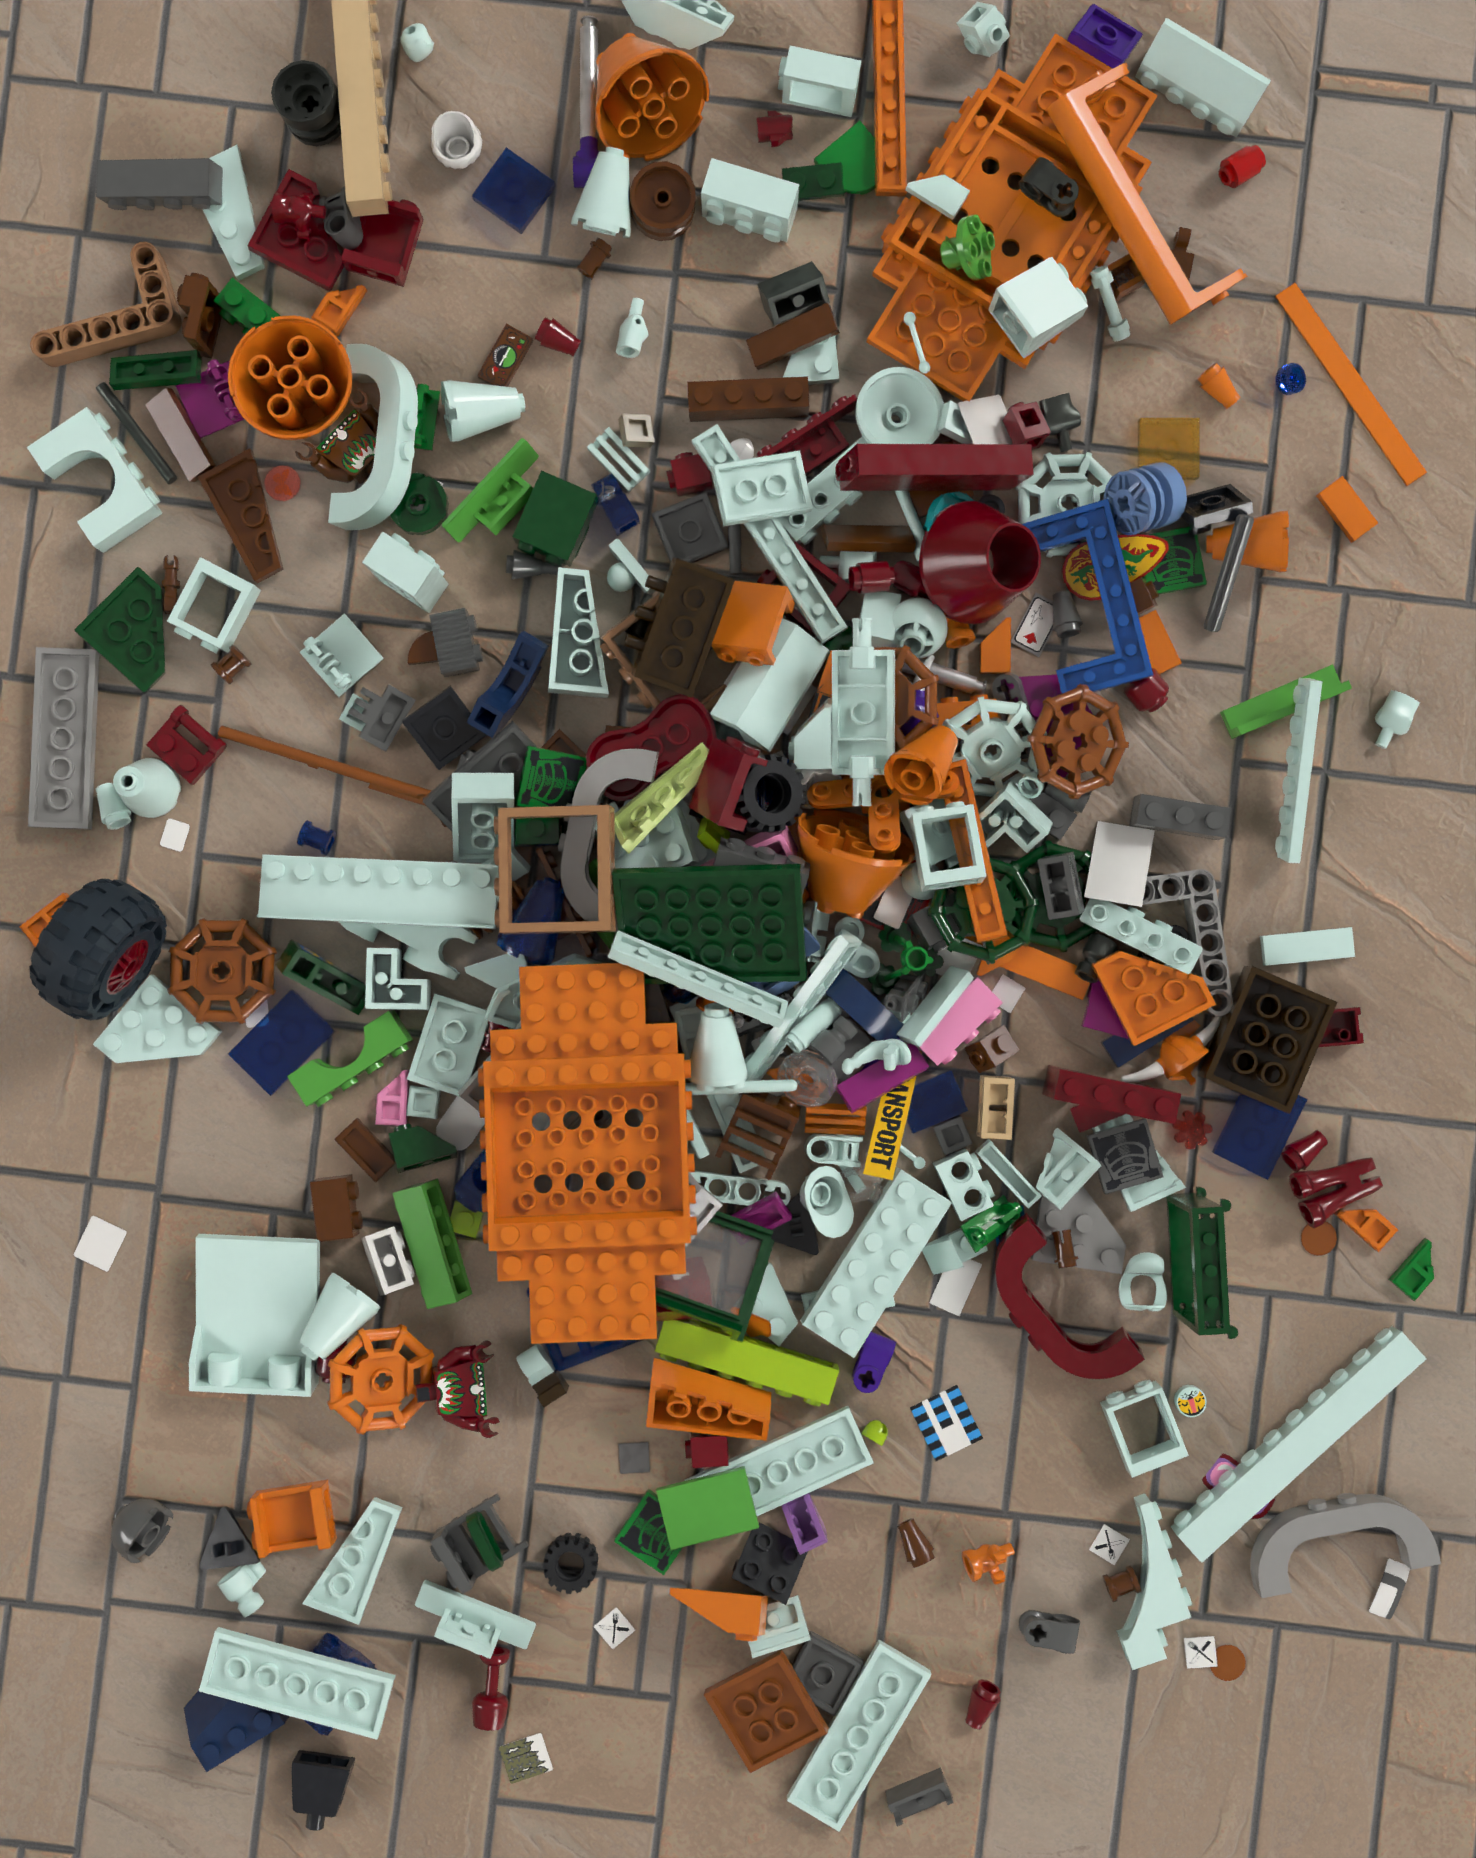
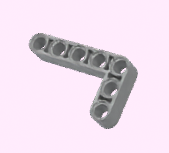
M1198 869L1147 877L1143 905L1183 899L1190 941L1201 946V939L1204 935L1207 934L1212 938L1213 945L1209 951L1202 950L1193 968L1194 975L1203 977L1211 995L1218 994L1222 1000L1218 1010H1213L1210 1007L1203 1012L1214 1016L1226 1015L1232 1009L1233 997L1216 884L1213 875L1207 870ZM1196 875L1200 876L1204 882V887L1200 892L1196 891L1192 886V880ZM1166 879L1174 884V892L1171 896L1166 895L1162 890V884ZM1200 905L1205 906L1208 910V917L1205 921L1199 920L1196 914L1197 908ZM1210 964L1214 965L1217 969V976L1212 981L1205 974L1206 968Z

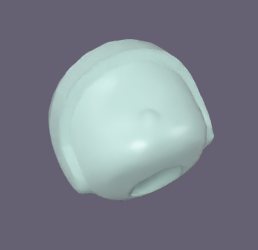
M415 23L405 28L400 37L401 45L406 55L414 62L422 61L433 50L434 42L431 40L427 28L421 23Z

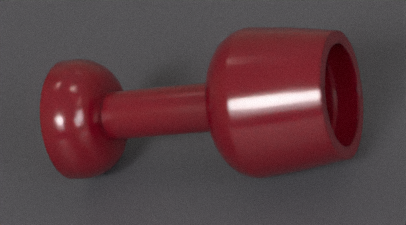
M495 1647L491 1659L479 1655L481 1661L488 1665L486 1689L478 1693L472 1701L473 1726L480 1730L494 1731L504 1727L509 1702L504 1694L498 1692L499 1668L508 1661L510 1650L503 1647Z

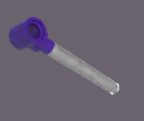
M584 16L580 19V22L583 24L580 28V150L576 152V156H573L574 188L585 187L600 152L598 151V132L595 123L598 69L596 65L598 57V29L595 25L598 23V20L593 16Z

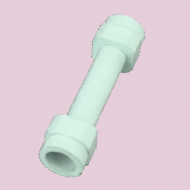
M1107 265L1098 267L1090 272L1091 282L1094 289L1099 288L1111 323L1107 327L1113 341H1120L1130 336V326L1127 319H1122L1110 284L1114 280L1111 271H1109Z

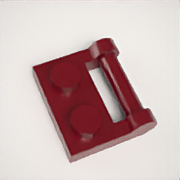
M179 705L173 710L170 718L150 739L146 746L187 782L195 785L224 752L227 744L222 739H216L189 715V711L183 705ZM180 724L208 747L205 755L176 731Z

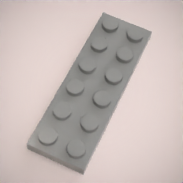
M36 647L28 827L92 830L100 654L95 649Z

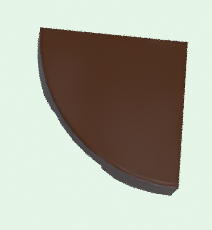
M433 631L421 635L414 641L408 653L409 665L439 662Z

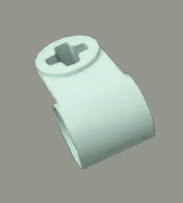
M815 1133L805 1140L804 1149L807 1156L817 1163L834 1164L844 1167H861V1162L858 1158L860 1142L863 1141V1136ZM822 1140L826 1143V1151L819 1156L813 1155L811 1153L812 1144Z

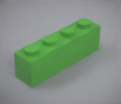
M438 1178L411 1185L392 1193L395 1208L403 1227L404 1238L407 1241L412 1257V1265L421 1287V1295L425 1300L427 1309L456 1303L473 1294Z

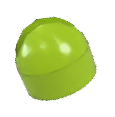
M873 1420L865 1426L861 1434L878 1445L883 1446L887 1439L888 1429L881 1421Z

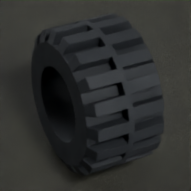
M775 754L759 755L768 760L767 766L751 764L734 813L747 820L746 831H782L786 829V826H792L796 822L794 817H800L803 812L800 806L806 804L807 798L803 797V792L807 791L806 785L801 784L800 780L804 779L801 772L796 773L797 766L793 762L787 763L788 759L783 756L776 757ZM761 777H765L773 789L771 805L765 811L760 808L755 798V788Z

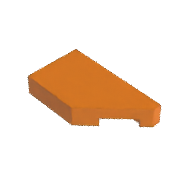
M358 285L356 288L327 292L312 315V320L324 325L333 334L339 336L366 294V287Z

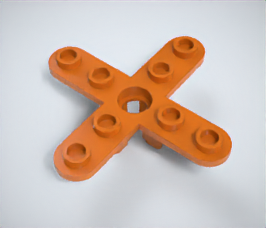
M948 772L942 792L936 799L949 798L958 792L960 783L958 776L954 772ZM874 775V778H871L872 806H859H861L863 814H868L871 848L877 853L888 854L894 852L900 846L899 811L909 809L910 803L900 798L901 793L895 787L891 790L893 793L889 796L888 789L890 787L886 782L885 776ZM853 778L814 783L807 791L809 804L816 809L854 807L852 806ZM881 789L882 798L875 796L876 791Z

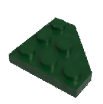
M137 567L74 631L142 693L146 694L166 673L162 589L140 567Z

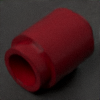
M887 561L857 563L856 566L849 568V587L851 591H858L859 594L889 591L890 585H893L895 582L894 569L892 566L889 567Z

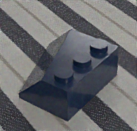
M199 1690L184 1707L190 1746L206 1772L278 1729L289 1718L288 1715L199 1692Z

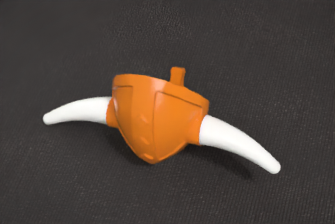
M1215 1016L1205 1029L1190 1038L1183 1036L1166 1037L1162 1041L1159 1058L1153 1064L1138 1072L1122 1076L1121 1081H1145L1165 1074L1168 1080L1185 1079L1190 1085L1195 1084L1196 1079L1191 1074L1202 1058L1209 1052L1205 1046L1216 1033L1222 1016Z

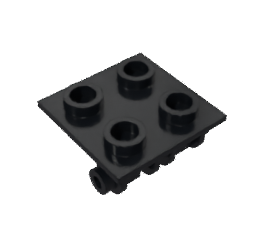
M759 1522V1528L751 1530L742 1554L733 1566L732 1571L734 1572L731 1578L786 1605L808 1551L800 1555L794 1539Z

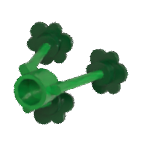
M904 922L901 923L899 929L884 924V930L878 933V938L882 940L880 946L883 951H902L900 961L903 966L895 971L892 965L885 967L884 964L880 963L878 972L868 978V981L872 984V992L875 995H887L891 989H894V985L900 979L899 976L907 975L911 970L916 976H919L924 969L926 970V975L931 977L936 974V969L943 966V958L933 948L926 951L920 944L913 946L911 933L906 930L907 924Z

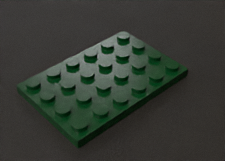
M801 864L613 869L612 879L617 928L619 931L741 982H792L807 980ZM644 973L645 984H671Z

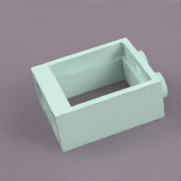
M790 46L788 56H782L778 74L780 76L778 90L783 91L782 103L852 117L858 89L861 60Z
M200 557L167 622L176 626L173 632L191 640L192 636H195L202 640L200 646L216 654L219 649L228 653L230 651L229 647L234 644L261 590L254 584ZM207 576L240 593L218 638L184 622Z
M959 801L949 803L943 809L934 810L933 806L916 809V813L911 814L909 824L921 892L982 883L986 878V871L974 805H965L964 802ZM965 817L973 866L930 872L922 823Z
M1141 1381L1134 1385L1135 1389L1125 1393L1123 1391L1113 1392L1106 1396L1107 1400L1100 1402L1124 1466L1132 1478L1189 1456L1163 1388L1156 1381ZM1154 1396L1170 1440L1130 1455L1113 1411Z

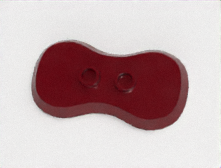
M683 694L670 696L660 702L641 723L630 728L605 732L598 736L587 750V769L595 761L611 752L622 749H646L659 752L655 773L656 778L659 774L674 766L700 743L703 742L710 749L713 739L717 738L715 725L708 710L695 697L691 698ZM624 778L611 784L603 795L615 801L630 800L647 788L651 782Z

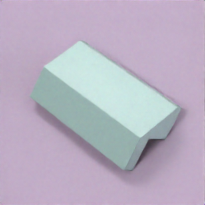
M783 618L772 648V653L776 659L774 665L763 664L762 666H754L748 662H741L710 713L714 720L738 730L745 742L768 752L773 748L830 653L825 646L797 624Z

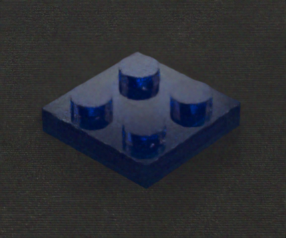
M506 147L472 194V198L476 203L522 234L555 189L556 184L551 178Z

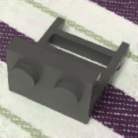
M498 1494L483 1500L481 1504L467 1510L460 1517L454 1518L444 1527L438 1528L430 1541V1549L434 1558L438 1562L442 1561L447 1569L446 1575L450 1584L454 1588L458 1587L461 1594L472 1589L476 1579L489 1571L482 1556L462 1525L466 1521L467 1515L475 1511L481 1512L485 1510L509 1549L502 1554L504 1561L529 1545L526 1539L516 1545L492 1504L500 1500Z

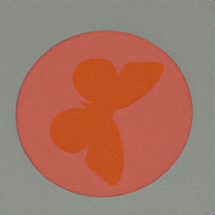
M277 466L268 472L265 478V488L273 499L287 501L298 493L300 478L291 467Z

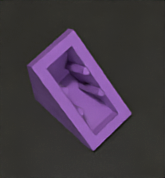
M810 1493L781 1505L800 1555L828 1542L826 1528Z

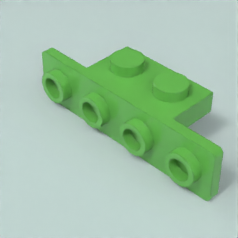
M521 438L442 523V527L458 543L461 542L479 522L496 536L528 502L533 487L522 479L521 476L539 457L531 445L524 438Z

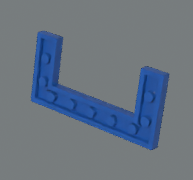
M1101 500L1023 523L1022 525L1027 527L1036 537L1040 552L1080 540H1087L1115 650L1113 655L1056 670L1061 692L1065 693L1075 689L1079 684H1086L1091 691L1097 692L1153 677L1109 500Z

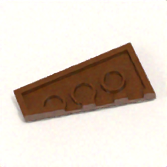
M249 448L198 476L253 580L258 584L284 570L253 451Z

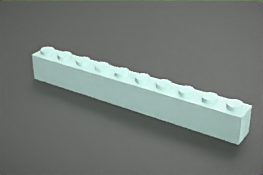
M1393 1326L1381 1330L1375 1336V1342L1367 1349L1359 1350L1353 1356V1361L1345 1369L1337 1370L1323 1389L1315 1390L1308 1397V1402L1300 1410H1293L1286 1417V1422L1278 1430L1274 1429L1267 1433L1263 1443L1257 1449H1252L1245 1453L1241 1458V1463L1235 1469L1223 1473L1219 1478V1483L1214 1488L1201 1493L1196 1500L1197 1503L1192 1508L1184 1510L1176 1516L1174 1524L1171 1526L1172 1530L1201 1563L1426 1360L1425 1356L1402 1331Z

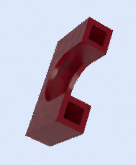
M1048 1065L1042 1092L1043 1095L1055 1100L1176 1124L1181 1099L1180 1093L1139 1083L1122 1082Z

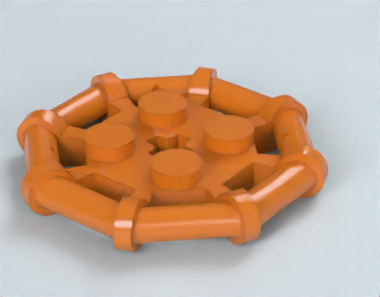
M402 1324L390 1328L368 1330L361 1328L357 1330L355 1337L334 1359H330L327 1365L330 1367V1400L327 1402L329 1409L335 1410L356 1429V1433L362 1435L368 1431L394 1428L402 1430L406 1428L405 1424L425 1403H417L414 1369L420 1367V1384L432 1382V1359L435 1357L433 1350L427 1349L407 1330V1326ZM392 1340L390 1348L374 1349L371 1343L373 1341ZM403 1344L416 1355L409 1361L399 1352ZM363 1346L366 1353L357 1358L354 1366L347 1364ZM342 1373L351 1375V1391L342 1393ZM381 1373L390 1376V1379L384 1382L383 1387H379V1384L375 1382V1379ZM410 1394L415 1395L400 1412L398 1407L402 1404V1399ZM357 1400L365 1407L362 1415H359L348 1404ZM391 1411L392 1416L373 1418L376 1412Z

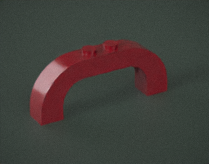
M1024 1213L1014 1221L1003 1234L996 1250V1282L1000 1296L1010 1311L1008 1314L1016 1327L1020 1329L1023 1326L1030 1334L1028 1340L1038 1352L1043 1350L1057 1366L1066 1372L1088 1379L1116 1377L1128 1372L1145 1360L1142 1349L1123 1327L1119 1328L1108 1338L1097 1343L1078 1342L1065 1333L1022 1280V1271L1025 1263L1034 1253L1047 1244L1046 1235L1027 1213Z

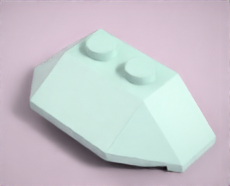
M621 0L635 26L644 29L648 34L657 35L672 42L677 47L688 50L723 36L735 17L732 13L727 12L725 7L716 0Z

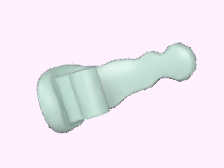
M898 1039L874 1041L856 1052L852 1058L845 1059L842 1063L843 1073L849 1075L862 1064L878 1059L884 1060V1069L891 1071L897 1065L909 1064L911 1053L908 1046Z

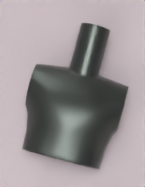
M1070 393L1040 400V410L1051 431L1049 435L1057 434L1060 452L1071 450L1072 445L1068 431L1081 425V417L1079 411L1071 402Z

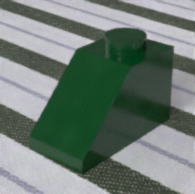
M404 1124L393 1128L394 1132L389 1133V1141L398 1173L457 1158L456 1146L420 1126L412 1127L411 1124Z

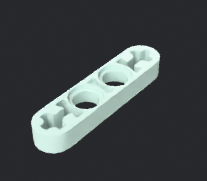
M697 1170L690 1172L698 1183H701L700 1177H707L704 1188L708 1192H710L709 1184L715 1179L724 1181L726 1184L724 1194L720 1196L713 1195L722 1203L749 1206L759 1200L761 1194L760 1184H765V1191L774 1192L775 1187H781V1192L786 1194L785 1198H781L785 1205L789 1203L791 1198L788 1186L779 1180ZM744 1183H751L756 1188V1194L751 1199H743L739 1195V1187Z

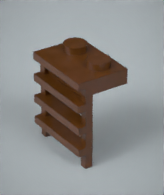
M769 1092L742 1093L715 1156L721 1158L724 1150L767 1168L768 1171L765 1178L771 1180L793 1129L797 1124L801 1107L797 1106L795 1100L783 1095L779 1098ZM738 1118L783 1137L780 1145L736 1126ZM731 1134L774 1152L773 1160L729 1142Z

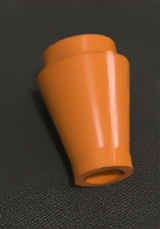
M1215 363L1198 377V381L1201 383L1200 388L1220 402L1226 409L1240 399V395L1237 393L1224 366L1220 367Z

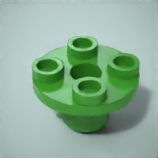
M977 214L963 217L958 223L956 237L948 238L946 236L941 244L940 255L942 262L948 269L956 268L958 271L963 268L966 275L972 280L990 277L992 274L991 250L995 248V239L991 231L986 232Z

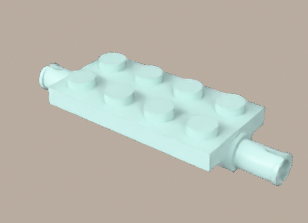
M852 618L853 647H850V650H832V774L850 775V778H853L852 806H872L871 778H874V775H884V766L890 756L895 753V650H874V647H871L872 618Z

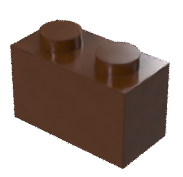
M352 1174L318 1178L311 1181L310 1188L317 1240L324 1242L357 1236L360 1233L359 1229L363 1227L361 1211H357L355 1199L359 1198V1187L357 1181H353Z

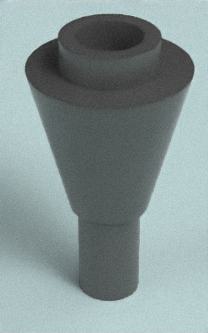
M513 550V555H507L506 573L511 574V580L541 574L558 575L557 566L543 562L536 557L517 550Z

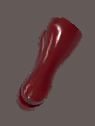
M1373 1158L1357 1159L1327 1169L1298 1171L1290 1174L1289 1183L1294 1196L1298 1199H1304L1325 1188L1342 1184V1187L1298 1203L1299 1210L1310 1227L1317 1228L1339 1209L1371 1195L1383 1187L1380 1176L1362 1181L1359 1178V1175L1376 1169Z

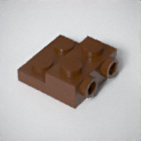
M191 273L190 276L185 275L184 282L177 291L178 305L188 315L182 322V334L186 341L195 350L199 351L202 357L212 359L222 319L218 314L221 309L214 302L219 292L209 281L208 277L199 273Z

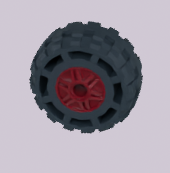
M102 878L97 881H91L67 898V901L61 908L56 910L46 928L41 932L38 944L33 949L31 956L32 965L29 966L30 979L36 989L39 990L38 995L75 1019L82 1017L92 1021L107 1017L109 1013L118 1010L128 998L132 997L142 981L147 978L155 960L158 959L162 943L166 938L165 928L167 924L165 915H163L156 901L121 880L112 881Z

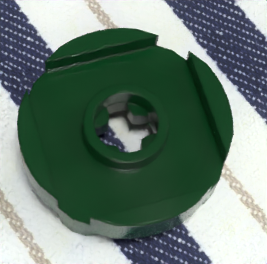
M411 473L405 495L397 508L390 514V517L407 534L425 535L438 529L448 517L449 502L447 494L441 484L434 478L432 479L421 473ZM415 497H419L421 501L426 500L423 510H411L410 506L414 504L413 499Z

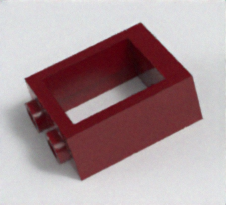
M795 541V546L808 566L835 587L828 597L837 609L851 591L849 584ZM766 569L759 577L757 583L773 585L778 576L774 570ZM793 608L792 613H784L790 621L797 624L814 638V632L798 610Z

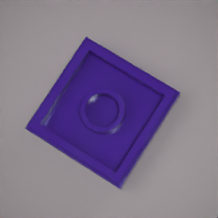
M1092 4L1071 31L1067 41L1113 69L1125 63L1143 34L1097 5Z

